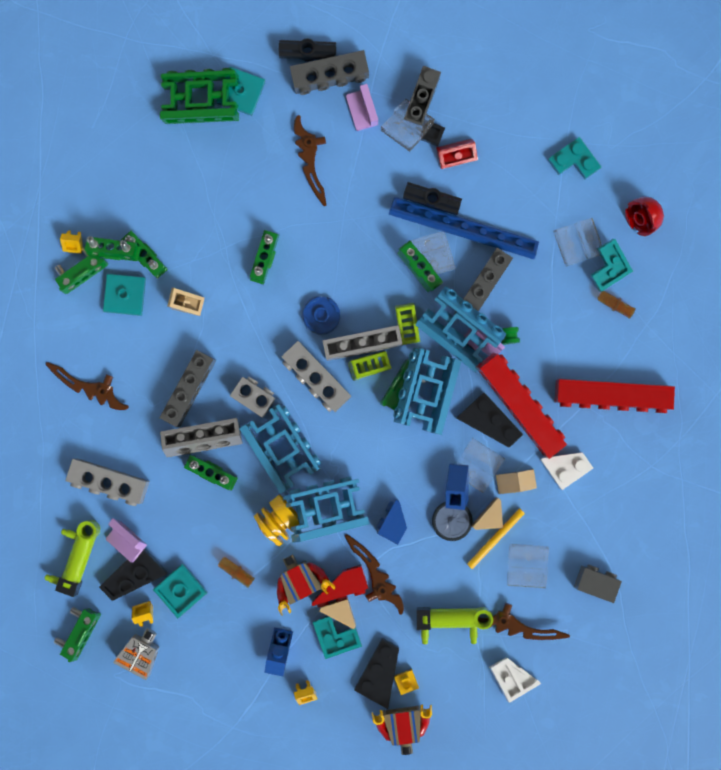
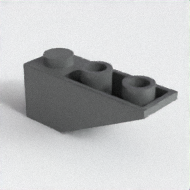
M426 66L422 67L404 120L422 126L440 80V71Z

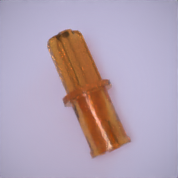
M602 291L597 299L612 308L613 312L617 311L629 319L636 310V308L621 301V298H616L605 291Z
M223 557L218 564L222 570L232 576L231 579L235 578L245 585L246 588L255 579L241 569L242 566L238 567L226 557Z

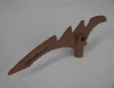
M297 115L294 120V133L300 136L301 139L296 140L295 144L303 149V152H299L298 156L307 163L303 167V171L309 185L322 205L326 206L324 188L320 184L315 172L317 145L326 144L325 136L316 138L314 134L308 133L301 124V116ZM310 173H312V175H313V177H314V180H315L317 186L319 187L320 191L322 192L321 194H320V193L318 192V190L316 189V187H315V185H314V183H313V181H312V179H311Z
M46 362V366L58 379L77 393L83 389L89 400L96 396L100 405H104L106 400H108L109 407L112 409L126 410L129 408L128 405L120 403L115 398L113 387L110 386L113 376L106 374L103 383L84 382L69 375L62 367ZM57 370H59V371H60L63 375H65L68 379H70L71 381H73V382H74V385H73L72 383H70L69 381H67L62 375H60V374L57 372Z
M346 534L345 538L352 551L365 562L371 574L373 592L365 595L368 602L376 598L379 601H389L396 606L399 614L402 615L404 611L400 595L392 594L396 586L385 582L389 575L378 571L377 568L380 566V563L363 545ZM354 545L360 548L370 558L371 562H369L364 555H362L356 548H354Z
M506 602L503 611L499 610L493 616V624L491 625V627L496 625L495 631L497 633L509 629V636L523 632L524 639L557 640L570 637L569 634L555 629L540 630L522 624L510 614L512 604ZM478 616L479 622L484 623L488 620V618ZM532 633H540V634L556 633V635L541 636V635H533Z

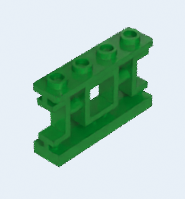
M223 68L222 71L204 69L203 72L186 70L184 73L167 71L165 74H161V86L164 90H170V105H161L162 111H160V119L165 124L239 121L238 104L236 101L229 102V87L238 86L237 80H239V75L235 70L231 68ZM213 81H222V91H214ZM176 83H185V92L178 93V85ZM192 88H208V103H192ZM222 98V106L224 108L214 109V99ZM185 100V108L187 110H177V101Z

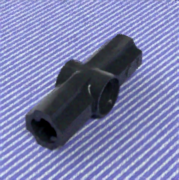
M308 38L302 41L279 40V58L302 59L309 62L314 59L321 60L336 56V42H317ZM307 47L312 49L310 53H305L303 50Z
M407 182L403 199L454 215L458 214L462 198L442 193L436 188L429 189ZM435 195L438 200L433 203L427 197Z

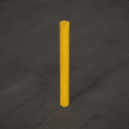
M519 508L503 525V528H500L467 565L473 569L525 513Z

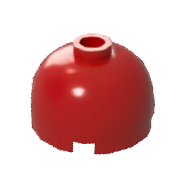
M643 196L628 203L629 206L625 209L626 220L631 229L635 227L639 231L637 232L638 235H651L662 225L664 212L662 206L654 198Z

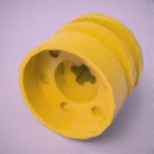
M280 494L269 502L273 510L272 512L264 507L261 509L265 518L258 512L254 515L260 530L277 546L283 544L279 535L288 540L289 536L286 529L288 528L291 531V527L299 525L297 512L292 507L286 508L287 501Z

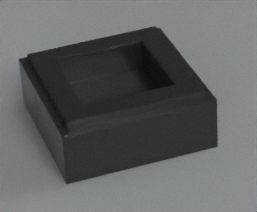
M427 121L421 140L438 147L445 127Z

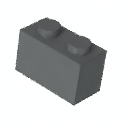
M589 564L587 567L581 566L574 588L614 603L622 582L616 579L617 575L608 571L605 574L598 572L599 568Z

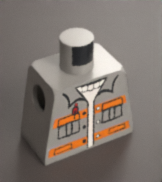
M147 628L142 637L135 634L113 663L147 680L151 675L159 650V646L153 643L157 633Z

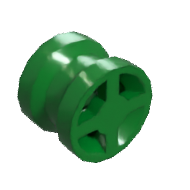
M519 327L502 328L506 333L501 342L502 345L520 343V338L517 336Z

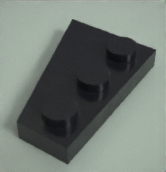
M482 393L456 417L459 421L508 448L523 435L485 393Z
M144 548L134 562H130L127 559L99 588L113 601L169 573Z
M382 638L354 688V691L386 709L389 707L399 647Z

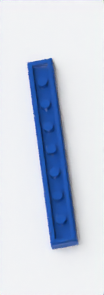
M394 197L389 211V215L530 259H535L539 241Z

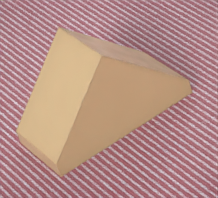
M172 288L167 306L172 310L200 316L205 298Z
M534 469L496 475L498 494L523 492L537 488Z
M495 497L474 521L472 527L475 530L503 528L502 507L499 498Z
M348 597L339 602H329L328 605L320 608V612L352 629L356 627Z

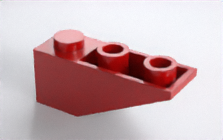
M362 564L342 570L331 581L335 585V589L329 585L326 588L328 594L322 591L312 601V606L317 605L319 608L328 605V601L336 599V602L347 599V595L354 593L355 596L366 593L365 590L368 589V584Z

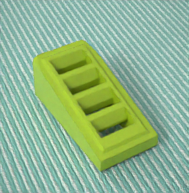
M414 303L396 305L395 311L402 345L420 342L419 330L415 325L417 317ZM411 310V313L400 314V311ZM412 318V321L402 322L401 319ZM414 326L413 329L403 330V327ZM415 333L413 337L404 338V334Z
M386 351L348 362L353 381L392 369ZM378 357H381L384 366L382 368L380 367ZM372 359H373L374 364H375V367H376L375 370L373 369V366H372V363H371V360H372ZM363 362H366L368 372H366ZM356 364L359 365L361 374H359Z

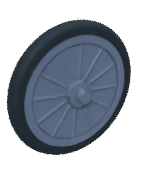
M444 502L433 513V529L444 540H460L471 530L473 523L472 514L467 506L465 510L445 508L446 502Z

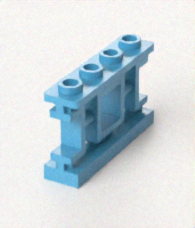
M445 286L435 298V301L441 305L438 312L435 314L428 308L415 325L456 358L462 360L465 365L476 373V366L488 357L482 351L484 346L490 343L496 348L502 342L506 333L500 326L492 323L485 314L478 312L468 301L459 297L454 290ZM447 305L457 311L454 316L444 310ZM439 316L448 322L446 327L437 321ZM457 318L472 329L466 338L451 327ZM478 329L487 335L485 340L475 334ZM469 340L479 346L476 351L467 345Z
M413 348L409 354L408 369L404 373L403 388L399 391L398 406L393 413L394 422L410 426L411 419L414 417L424 420L422 430L442 435L462 360L442 356L440 364L428 361L430 351L422 348ZM420 364L428 366L426 376L418 374ZM436 368L443 370L441 381L433 378ZM422 380L434 383L430 401L417 398ZM410 401L418 403L416 414L408 412ZM426 405L433 407L431 418L423 416Z
M277 404L269 410L274 417L269 422L258 428L254 420L239 429L281 494L294 486L290 476L304 467L311 475L321 469L319 467L321 462L316 454L312 455L309 451L311 446L307 439H302L298 434L301 430L296 422L291 423L288 418L291 414L286 406L281 407L280 404ZM278 411L293 434L290 435L287 429L277 434L272 424L280 420L277 415ZM252 428L256 434L266 429L271 439L263 443L267 449L266 451L263 450L251 431ZM285 435L295 451L278 460L269 444ZM298 444L304 450L313 467H310L307 461L299 467L296 464L293 456L301 452L297 447ZM274 460L277 466L285 461L292 471L284 475L287 481L286 484L271 461Z
M351 477L340 479L341 483L335 484L334 480L324 482V487L318 488L317 484L306 487L307 491L301 492L300 488L289 491V495L283 496V499L287 500L286 508L296 507L299 525L291 527V531L294 532L291 535L292 543L303 542L368 525V517L363 515L365 513L364 509L356 511L352 492L360 490L356 484L359 483V479L352 480ZM349 485V489L342 490L344 497L342 501H339L337 492H329L330 489ZM313 493L316 495V497L308 498L309 509L304 508L303 500L295 501L294 499ZM330 498L334 516L322 519L318 500ZM342 508H346L348 517L356 516V519L336 523V520L343 519ZM309 516H312L314 525L322 524L320 528L305 532L301 531V529L309 527L307 521Z

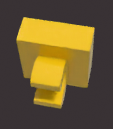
M70 230L66 234L62 233L60 242L63 252L82 254L81 232H78L77 235H72Z
M151 601L132 606L131 619L134 624L138 623L142 627L144 621L149 620L150 624L153 623V605Z
M412 669L394 675L401 695L419 689Z
M306 680L307 686L305 689H301L299 683L296 684L297 691L294 692V696L299 705L318 700L316 691L308 680Z

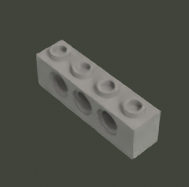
M399 325L322 340L327 361L402 346Z
M299 341L281 356L284 359L282 364L289 371L292 368L297 373L295 377L302 384L306 382L311 387L308 391L315 398L318 396L324 401L322 405L329 412L332 410L337 412L352 397ZM301 359L307 361V367L303 370L297 368V362ZM313 373H318L321 376V380L316 384L310 381V376ZM326 387L334 389L332 397L324 396L323 390Z
M234 418L161 431L162 450L168 458L243 444L238 419Z
M78 458L72 459L65 480L70 482V486L81 489L83 486L89 488L88 492L100 495V492L108 494L107 498L118 500L121 498L126 500V504L132 506L143 503L150 482ZM87 472L93 475L91 482H87L85 479ZM105 478L111 480L109 488H106L103 484ZM124 483L130 487L128 494L122 492V485Z

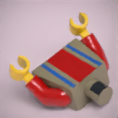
M292 554L283 559L287 570L280 574L281 577H279L277 582L278 611L283 616L282 610L287 608L290 614L291 608L289 604L291 605L320 589L328 594L326 588L330 585L335 589V585L329 581L322 568L312 562L307 563L306 560L298 564Z
M423 705L380 710V715L375 716L372 712L371 716L373 723L376 724L382 736L387 741H391L393 746L400 745L402 755H410L413 753L412 743L420 742V737L424 736L429 726L430 717L432 716V705H430L429 709H424Z

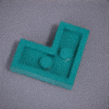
M580 137L548 159L558 175L572 165L577 168L584 179H587L601 169V165Z
M611 239L597 248L605 266L592 273L590 277L600 292L633 272L616 239Z
M326 616L313 621L325 659L362 647L356 627L337 633L331 617Z

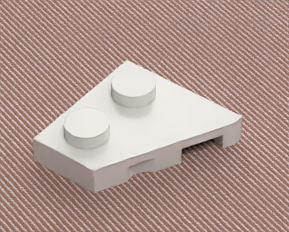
M583 452L553 456L550 459L546 457L540 459L561 490L594 469Z
M506 657L489 667L509 703L541 684L539 680L532 677Z

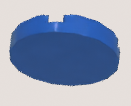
M315 297L305 305L303 321L311 332L328 334L339 324V307L328 297Z

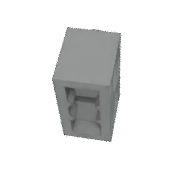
M242 377L230 397L264 418L276 400L273 397L274 392L266 387L262 390L256 386L258 382L251 377L247 379ZM245 385H249L251 388V393L248 396H244L241 393V389ZM260 396L267 398L265 406L260 407L258 405L257 399Z

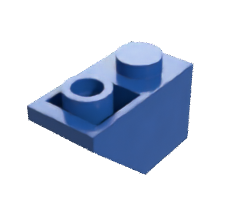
M449 464L445 508L465 510L469 494V465Z
M395 499L394 502H389L385 509L388 513L385 519L381 518L376 528L379 529L377 534L398 545L407 526L400 502Z
M274 627L264 673L284 676L293 631Z

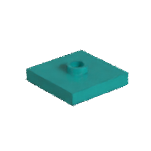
M229 67L239 75V80H237L238 86L229 87V102L236 101L238 104L237 111L252 116L266 81L260 77ZM222 98L216 101L220 105H222Z
M107 274L103 312L142 316L146 278Z
M181 564L153 589L177 619L208 593L184 564Z

